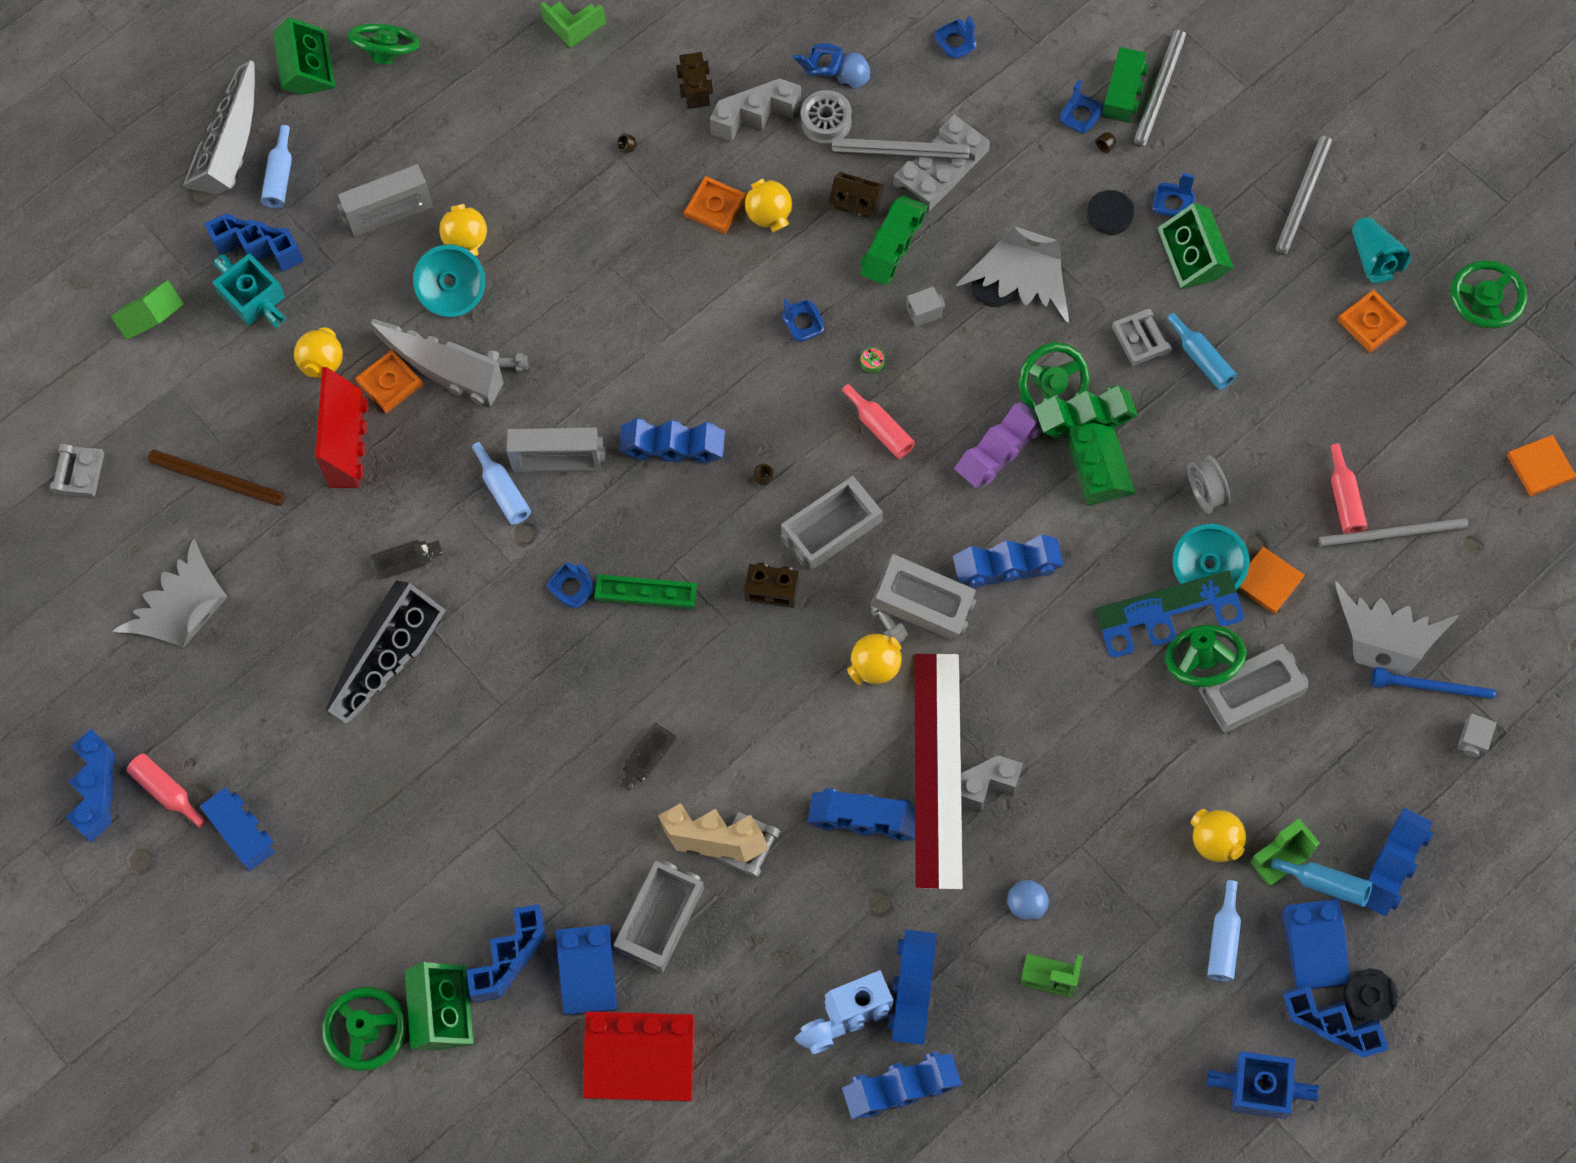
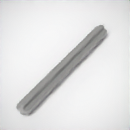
M1177 29L1173 33L1135 136L1134 143L1136 145L1145 146L1185 40L1186 33Z
M1322 135L1319 138L1277 243L1276 251L1278 253L1287 254L1330 148L1332 142L1330 137Z
M834 138L832 141L833 152L968 159L970 156V146L964 144Z

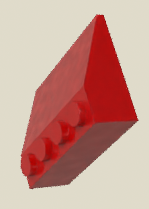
M322 367L315 459L329 488H359V479H363L364 475L361 457L365 456V443L362 442V436L367 433L364 413L368 412V399L364 398L360 388L328 367Z
M586 1011L583 1098L692 1102L696 1022L694 1014Z

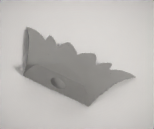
M1014 226L956 284V286H960L985 277L983 286H988L999 280V297H1004L1018 288L1021 300L1026 306L1038 293L1045 307H1047L1051 298L1060 314L1069 323L1062 278L1061 251L1059 243L1055 239ZM1026 239L1039 242L1040 244L1038 246H1030Z
M195 539L192 540L189 546L188 564L180 559L177 561L179 576L169 572H162L161 584L164 591L156 590L143 594L144 599L151 608L134 610L133 613L140 618L128 621L115 628L112 632L150 636L175 644L181 648H184L228 597L207 567Z
M1335 581L1341 606L1353 638L1354 658L1356 663L1373 668H1386V671L1404 676L1420 662L1432 644L1458 618V615L1428 625L1429 617L1426 616L1413 622L1410 606L1403 607L1392 615L1388 605L1382 598L1370 610L1365 601L1360 597L1356 605L1340 584ZM1381 653L1388 654L1391 657V662L1388 665L1377 662L1375 660L1376 656Z

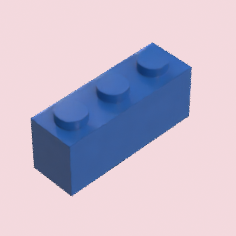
M225 787L200 805V807L250 872L275 853L270 846L274 841L265 830L261 833L256 828L259 822L251 811L247 813L243 811L241 806L245 803L236 791L230 794Z

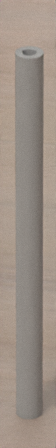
M1467 518L1323 536L1318 537L1319 547L1462 529L1468 528Z

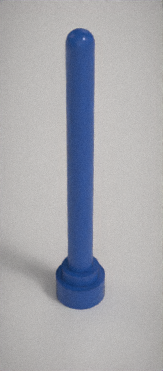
M1374 667L1371 677V686L1376 688L1388 687L1391 684L1487 699L1496 697L1494 689L1393 675L1390 671H1386V668Z

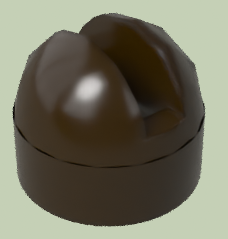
M1105 132L1096 138L1095 144L1101 152L1109 153L1116 144V138L1110 132Z
M622 133L617 140L618 150L624 153L635 151L637 147L635 137Z
M759 464L754 469V480L759 485H768L773 479L774 470L770 465Z

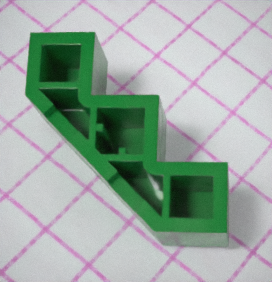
M904 195L892 201L888 211L889 214L882 227H878L868 253H865L861 259V276L885 286L893 281L899 261L907 254L914 232L921 228L928 205Z
M1119 385L1107 388L1105 393L1099 396L1089 391H1080L1068 401H1064L1057 396H1050L1034 407L1043 433L1053 438L1064 437L1065 432L1069 431V428L1089 423L1116 428L1138 417L1130 392Z

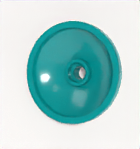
M440 245L427 251L418 261L413 274L414 291L421 304L432 313L444 317L460 316L472 310L481 300L485 289V273L480 261L469 250L457 245ZM447 276L453 280L450 286L444 284V278Z
M1204 524L1192 528L1180 538L1173 553V570L1180 584L1230 570L1235 589L1237 590L1244 582L1249 569V554L1245 543L1234 531L1222 525ZM1212 561L1214 567L1208 569L1205 566V562Z

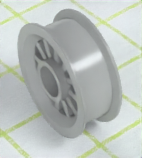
M822 90L811 94L801 106V127L804 134L812 141L821 144H832L834 138H844L850 131L852 124L851 105L843 95L835 91Z
M1208 455L1200 463H1188L1187 472L1190 486L1200 507L1208 514L1212 513L1213 508L1217 506L1228 507L1231 500L1230 491L1218 462Z

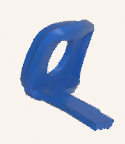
M970 16L967 17L966 24L960 19L954 20L936 30L935 38L949 57L953 59L960 58L973 51L976 47L974 36L975 24ZM952 34H958L963 37L964 42L960 47H950L946 43L947 37Z
M821 43L812 47L808 59L801 54L793 55L792 58L805 69L806 74L809 76H833L839 69L843 50L841 47L833 44ZM825 54H831V63L827 67H818L819 59Z
M1078 80L1073 86L1072 98L1060 114V120L1071 129L1079 133H1086L1099 119L1103 107L1100 102L1087 95L1080 94L1082 80ZM1078 107H1084L1090 111L1091 116L1087 121L1080 122L1073 117V111Z
M1184 172L1182 177L1179 178V185L1166 182L1160 183L1156 189L1153 211L1158 214L1174 217L1194 203L1195 194L1191 190L1194 176ZM1171 195L1181 198L1183 205L1178 210L1168 209L1164 204L1165 199Z
M787 298L784 299L782 319L796 341L801 342L811 339L824 331L822 317L813 302L803 300L790 305ZM799 314H808L812 318L813 324L808 329H800L795 325L794 319Z
M565 563L547 583L549 591L558 600L571 608L580 607L591 596L595 588L592 579L589 577L588 570L579 563L577 566ZM567 579H576L580 582V590L575 595L569 596L562 592V584Z

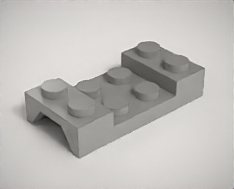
M953 115L939 129V135L931 143L969 145V158L917 156L912 162L908 160L893 178V186L896 188H907L919 197L921 203L928 205V212L989 151L990 140L956 115Z

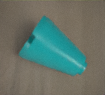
M1361 218L1355 222L1352 228L1353 237L1365 275L1372 283L1390 281L1394 279V273L1397 271L1402 273L1407 268L1411 260V254L1402 243L1372 218Z

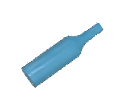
M1175 313L1167 317L1170 324L1180 334L1184 351L1218 390H1222L1229 386L1236 379L1237 374L1203 334L1188 329Z
M1273 858L1271 862V868L1295 876L1306 888L1362 907L1369 900L1372 890L1371 881L1313 862L1296 865L1277 858Z

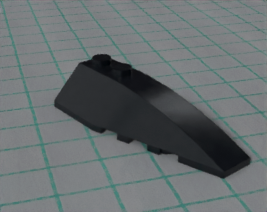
M396 580L352 651L325 711L344 724H348L370 702L369 699L387 685L386 682L392 676L398 674L411 658H415L420 653L446 610L411 583Z

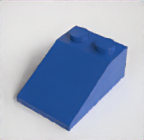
M1339 899L1286 905L1281 912L1295 985L1299 986L1309 983L1311 989L1345 985L1350 974L1345 926Z
M610 925L556 930L564 1016L586 1014V1011H616L617 996L613 940Z

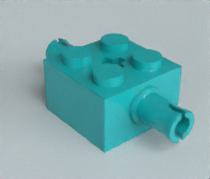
M250 253L235 265L226 255L219 256L223 262L216 258L214 266L223 274L212 283L219 297L247 326H250L262 315L267 318L273 327L280 326L277 320L281 324L284 323L285 316L275 307L276 304L285 298L280 283Z

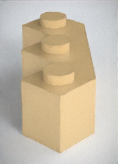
M681 803L658 815L664 832L676 851L687 852V850L699 852L700 855L716 858L725 856L734 858L735 861L747 862L768 850L763 833L751 815L729 827L726 826L716 809L692 821Z

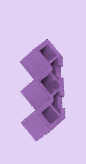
M1023 401L1014 404L1001 424L990 427L977 447L966 450L954 470L975 488L984 484H990L996 477V474L1008 462H1012L1019 455L1020 450L1032 439H1036L1043 431L1036 411L1025 405Z

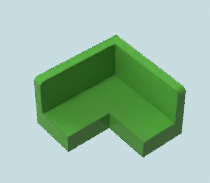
M544 1L540 3L542 19L570 48L606 23L604 8L601 5L595 8L592 4H589L573 16L560 1L551 8Z
M169 280L151 288L140 298L122 306L111 315V318L125 339L128 340L160 324L183 305V301Z
M1297 819L1282 830L1272 843L1255 854L1250 864L1268 886H1273L1288 874L1271 868L1273 858L1301 865L1312 856L1320 843L1304 823Z
M1027 954L1020 986L1072 998L1077 987L1083 956L1077 955L1075 963L1072 965Z

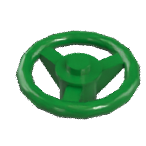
M386 24L358 25L351 28L347 36L354 46L365 50L371 56L373 62L380 64H391L399 55L413 53L419 49L421 42L415 33L404 28ZM363 33H372L370 37L360 35ZM398 36L411 42L407 45L396 44Z
M1480 260L1467 264L1455 274L1450 285V296L1457 313L1467 322L1480 328L1497 329L1511 325L1522 316L1527 305V289L1521 277L1511 267L1497 261ZM1481 269L1494 270L1502 274L1495 282L1490 280L1482 281L1476 287L1463 283L1464 278L1470 273ZM1512 281L1517 290L1518 302L1514 310L1504 317L1498 305L1504 298V288ZM1460 294L1471 304V307L1476 314L1486 316L1489 319H1484L1472 314L1464 306L1460 298Z
M1052 342L1041 345L1030 353L1020 369L1018 379L1020 398L1024 404L1033 410L1038 405L1033 401L1028 391L1027 381L1029 373L1033 376L1034 384L1041 389L1044 399L1050 396L1058 397L1059 394L1064 392L1068 385V376L1078 370L1081 379L1077 393L1088 391L1090 381L1088 365L1080 351L1066 343ZM1051 352L1065 353L1074 359V361L1052 367L1047 365L1039 367L1034 364L1041 356Z
M1200 625L1186 629L1171 641L1166 650L1165 663L1168 671L1179 682L1192 687H1212L1224 684L1239 673L1245 664L1247 650L1243 640L1232 630L1219 625ZM1215 635L1226 638L1234 644L1237 652L1236 655L1221 644ZM1190 639L1191 646L1178 668L1175 661L1176 651L1181 644ZM1219 662L1231 666L1224 672L1210 677H1194L1189 675L1196 667L1208 669L1216 666Z
M371 986L353 988L340 995L327 1009L322 1023V1042L329 1056L341 1067L354 1071L375 1070L390 1062L401 1049L406 1035V1015L399 1001L387 991ZM371 997L385 1003L392 1013L373 1015L364 1010L354 1011L347 1003L356 998ZM338 1012L347 1019L346 1028L351 1038L350 1058L338 1050L333 1040L332 1026ZM396 1025V1033L392 1044L386 1051L373 1059L361 1060L364 1046L373 1043L378 1038L382 1028Z

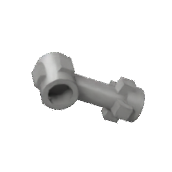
M490 350L485 352L486 357L498 361L499 367H516V372L528 370V356H524L523 353H517L516 358H499V353Z
M870 606L874 618L879 616L887 628V631L883 632L884 635L889 638L894 637L899 643L903 642L908 633L900 622L896 625L889 613Z

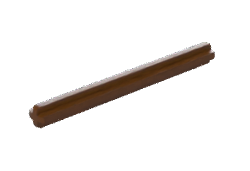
M155 449L151 450L148 455V460L151 464L276 506H281L284 501V495L280 491Z

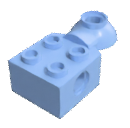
M881 970L826 993L825 1009L830 1021L825 1022L824 1019H818L807 1023L801 1027L802 1032L795 1036L794 1039L801 1046L810 1049L811 1054H816L834 1045L832 1039L846 1034L845 1030L849 1029V1032H854L863 1028L864 1023L874 1019V1022H878L889 1017V1012H892L893 999ZM859 1001H865L868 1003V1005L859 1006L856 1003Z

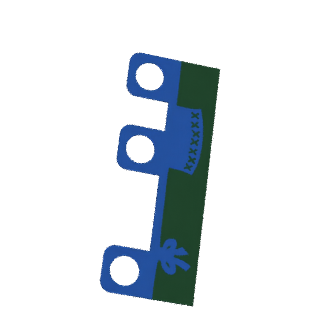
M1230 570L1095 608L1108 653L1111 657H1119L1133 652L1134 644L1129 631V627L1145 623L1151 643L1153 645H1161L1171 642L1176 638V632L1171 619V615L1213 604L1218 623L1221 626L1241 622L1244 618ZM1226 604H1232L1237 609V616L1232 620H1226L1221 616V608ZM1159 623L1166 624L1170 630L1169 636L1165 639L1156 638L1153 634L1155 625ZM1117 635H1122L1127 639L1128 645L1123 651H1116L1112 648L1111 641Z

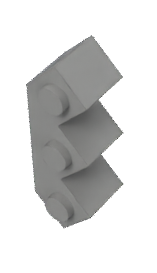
M779 78L719 100L710 117L711 135L732 142L741 123L763 130L771 112L793 119L801 103V86Z
M995 756L962 772L961 806L981 812L988 788L1013 796L1023 763L1002 756Z

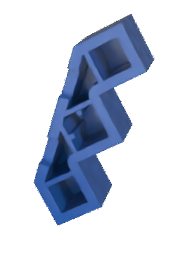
M223 214L204 223L219 255L228 253L240 246L243 247L246 255L250 253L257 261L273 254L282 272L304 262L300 250L288 229L269 227L265 223L249 219L247 221L237 219L229 214Z
M636 418L621 426L619 452L637 460H648V456L661 457V461L682 462L683 458L696 459V463L707 464L723 458L725 430L716 427L711 422H704L690 429L675 420L667 421L655 427L644 419Z
M1042 534L1024 544L1006 540L989 550L970 546L953 555L958 582L969 585L971 588L1002 582H1013L1037 576H1049L1055 572L1054 570L1064 566L1057 538Z
M90 729L71 746L88 764L68 781L85 799L66 818L92 842L111 825L110 807L111 800H113V769L116 762V754Z
M830 788L824 789L823 792L812 793L808 823L825 831L847 829L861 836L882 834L898 842L915 840V806L909 800H892L878 798L870 794L844 793Z
M1403 807L1367 879L1372 882V890L1369 900L1365 905L1366 907L1385 917L1390 909H1397L1402 899V896L1399 895L1401 885L1406 877L1412 878L1418 864L1414 863L1416 855L1422 845L1427 847L1433 836V833L1430 832L1432 821Z
M540 904L513 909L516 935L490 939L493 965L467 970L470 997L474 1003L502 998L544 942L546 931Z
M905 929L904 939L898 940L897 955H902L900 976H894L892 992H897L895 1014L890 1013L888 1030H893L892 1041L920 1045L925 1043L937 933Z
M1309 983L1283 990V997L1293 1022L1316 1032V1034L1337 1045H1341L1362 1058L1389 1050L1379 1019L1352 1026L1344 1001L1317 1008Z
M937 1051L925 1055V1060L916 1065L904 1066L903 1063L891 1065L888 1067L889 1072L878 1077L867 1078L866 1074L853 1077L851 1079L852 1083L842 1088L851 1119L881 1114L882 1110L907 1106L916 1103L921 1098L930 1095L932 1097L939 1096L961 1086L962 1084L952 1054L940 1055V1052Z

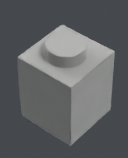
M934 286L907 296L906 308L915 327L942 318L945 302L942 295L937 294Z
M1471 714L1465 722L1457 749L1463 751L1469 757L1482 758L1489 749L1497 722Z

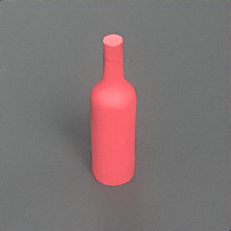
M849 384L844 386L842 392L856 405L859 418L864 425L898 459L907 455L914 447L915 441L878 403L863 399Z
M1332 444L1330 449L1335 468L1331 477V485L1343 534L1365 531L1368 526L1356 477L1345 465L1340 444Z
M140 754L130 762L126 772L167 810L183 813L199 828L205 826L207 820L190 805L187 792L146 754Z

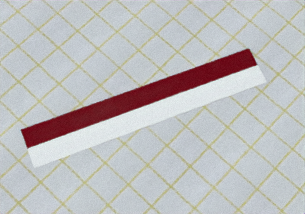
M915 654V888L962 889L959 655Z

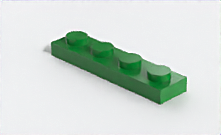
M597 574L594 599L600 602L695 610L697 583Z

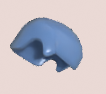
M855 52L845 53L842 55L835 77L841 85L845 83L856 89L865 85L870 79L871 70L861 54Z
M1022 880L1009 890L1007 904L1011 913L1022 920L1040 919L1049 908V897L1044 887L1037 882Z

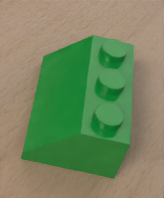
M288 17L273 31L281 89L299 95L334 89L335 80L327 30Z
M1192 203L1158 227L1180 288L1185 289L1216 281L1234 268L1210 208Z
M1096 423L1069 428L1066 441L1087 505L1090 506L1135 495L1136 492L1114 428Z
M423 962L406 969L405 982L411 1050L434 1051L473 1045L467 965Z

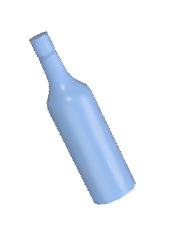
M287 125L280 126L277 145L270 151L267 160L261 203L272 209L282 208L285 204L292 161L291 154L287 148L290 127Z
M480 442L473 444L472 449L483 467V481L509 523L512 525L521 523L531 514L529 506L506 469L501 464L495 463L490 459Z
M1233 880L1227 881L1224 905L1214 918L1207 973L1208 978L1221 982L1234 981L1241 918L1235 907L1238 882Z

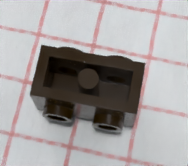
M702 52L679 55L680 64L676 65L678 79L682 78L683 84H679L681 98H686L687 109L710 106L709 94H713L712 81L707 80L706 75L710 74L708 60H703Z
M839 172L834 176L828 204L834 205V208L840 211L852 210L858 216L865 218L873 217L878 212L884 184Z
M766 563L749 564L744 589L745 601L794 608L799 585V571H795V569L787 566L781 568L770 567Z

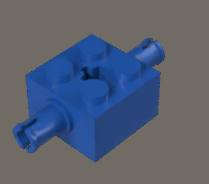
M1240 1051L1235 1057L1233 1073L1213 1071L1211 1069H1208L1207 1087L1231 1089V1112L1287 1119L1292 1112L1293 1098L1317 1102L1319 1093H1317L1319 1085L1294 1081L1295 1059ZM1261 1080L1264 1081V1086L1268 1087L1266 1090H1262L1261 1086L1258 1085Z

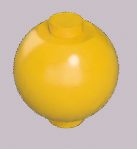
M761 179L751 184L752 190L748 191L745 198V210L751 221L761 227H770L772 233L789 224L787 217L792 209V199L788 190L781 183L773 180L765 182L764 179Z
M465 204L452 206L451 212L445 213L440 222L439 233L445 245L463 247L476 256L479 255L478 248L486 239L487 225L483 216L477 210L471 207L465 208Z
M325 327L303 334L298 339L294 348L296 365L304 374L313 378H321L322 367H328L336 372L343 358L342 346L336 338V334L331 329Z
M883 634L866 635L853 647L851 652L852 665L847 671L858 685L864 681L874 685L884 684L897 675L902 662L900 652L902 648L894 637L889 638Z
M1201 809L1193 816L1191 820V825L1194 827L1193 842L1197 851L1204 858L1212 862L1222 863L1232 859L1236 860L1243 854L1246 832L1244 825L1237 816L1225 810L1208 812L1206 809Z

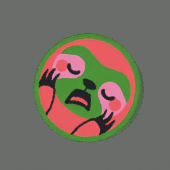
M877 348L865 349L860 356L861 367L869 373L880 371L884 366L883 352Z

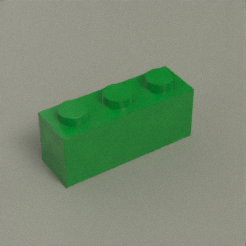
M1119 47L1102 117L1129 123L1131 114L1136 115L1139 101L1135 100L1136 95L1141 96L1144 82L1140 81L1141 76L1146 77L1149 63L1145 62L1146 52Z

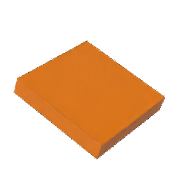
M705 176L683 212L684 217L726 235L742 208L747 194Z
M1374 289L1337 318V321L1370 353L1405 327L1407 323Z
M393 349L355 377L356 383L385 414L423 386L422 380Z
M1553 435L1509 451L1507 454L1530 497L1576 478L1575 472Z
M1262 547L1250 562L1247 576L1238 590L1275 615L1305 575L1265 547Z

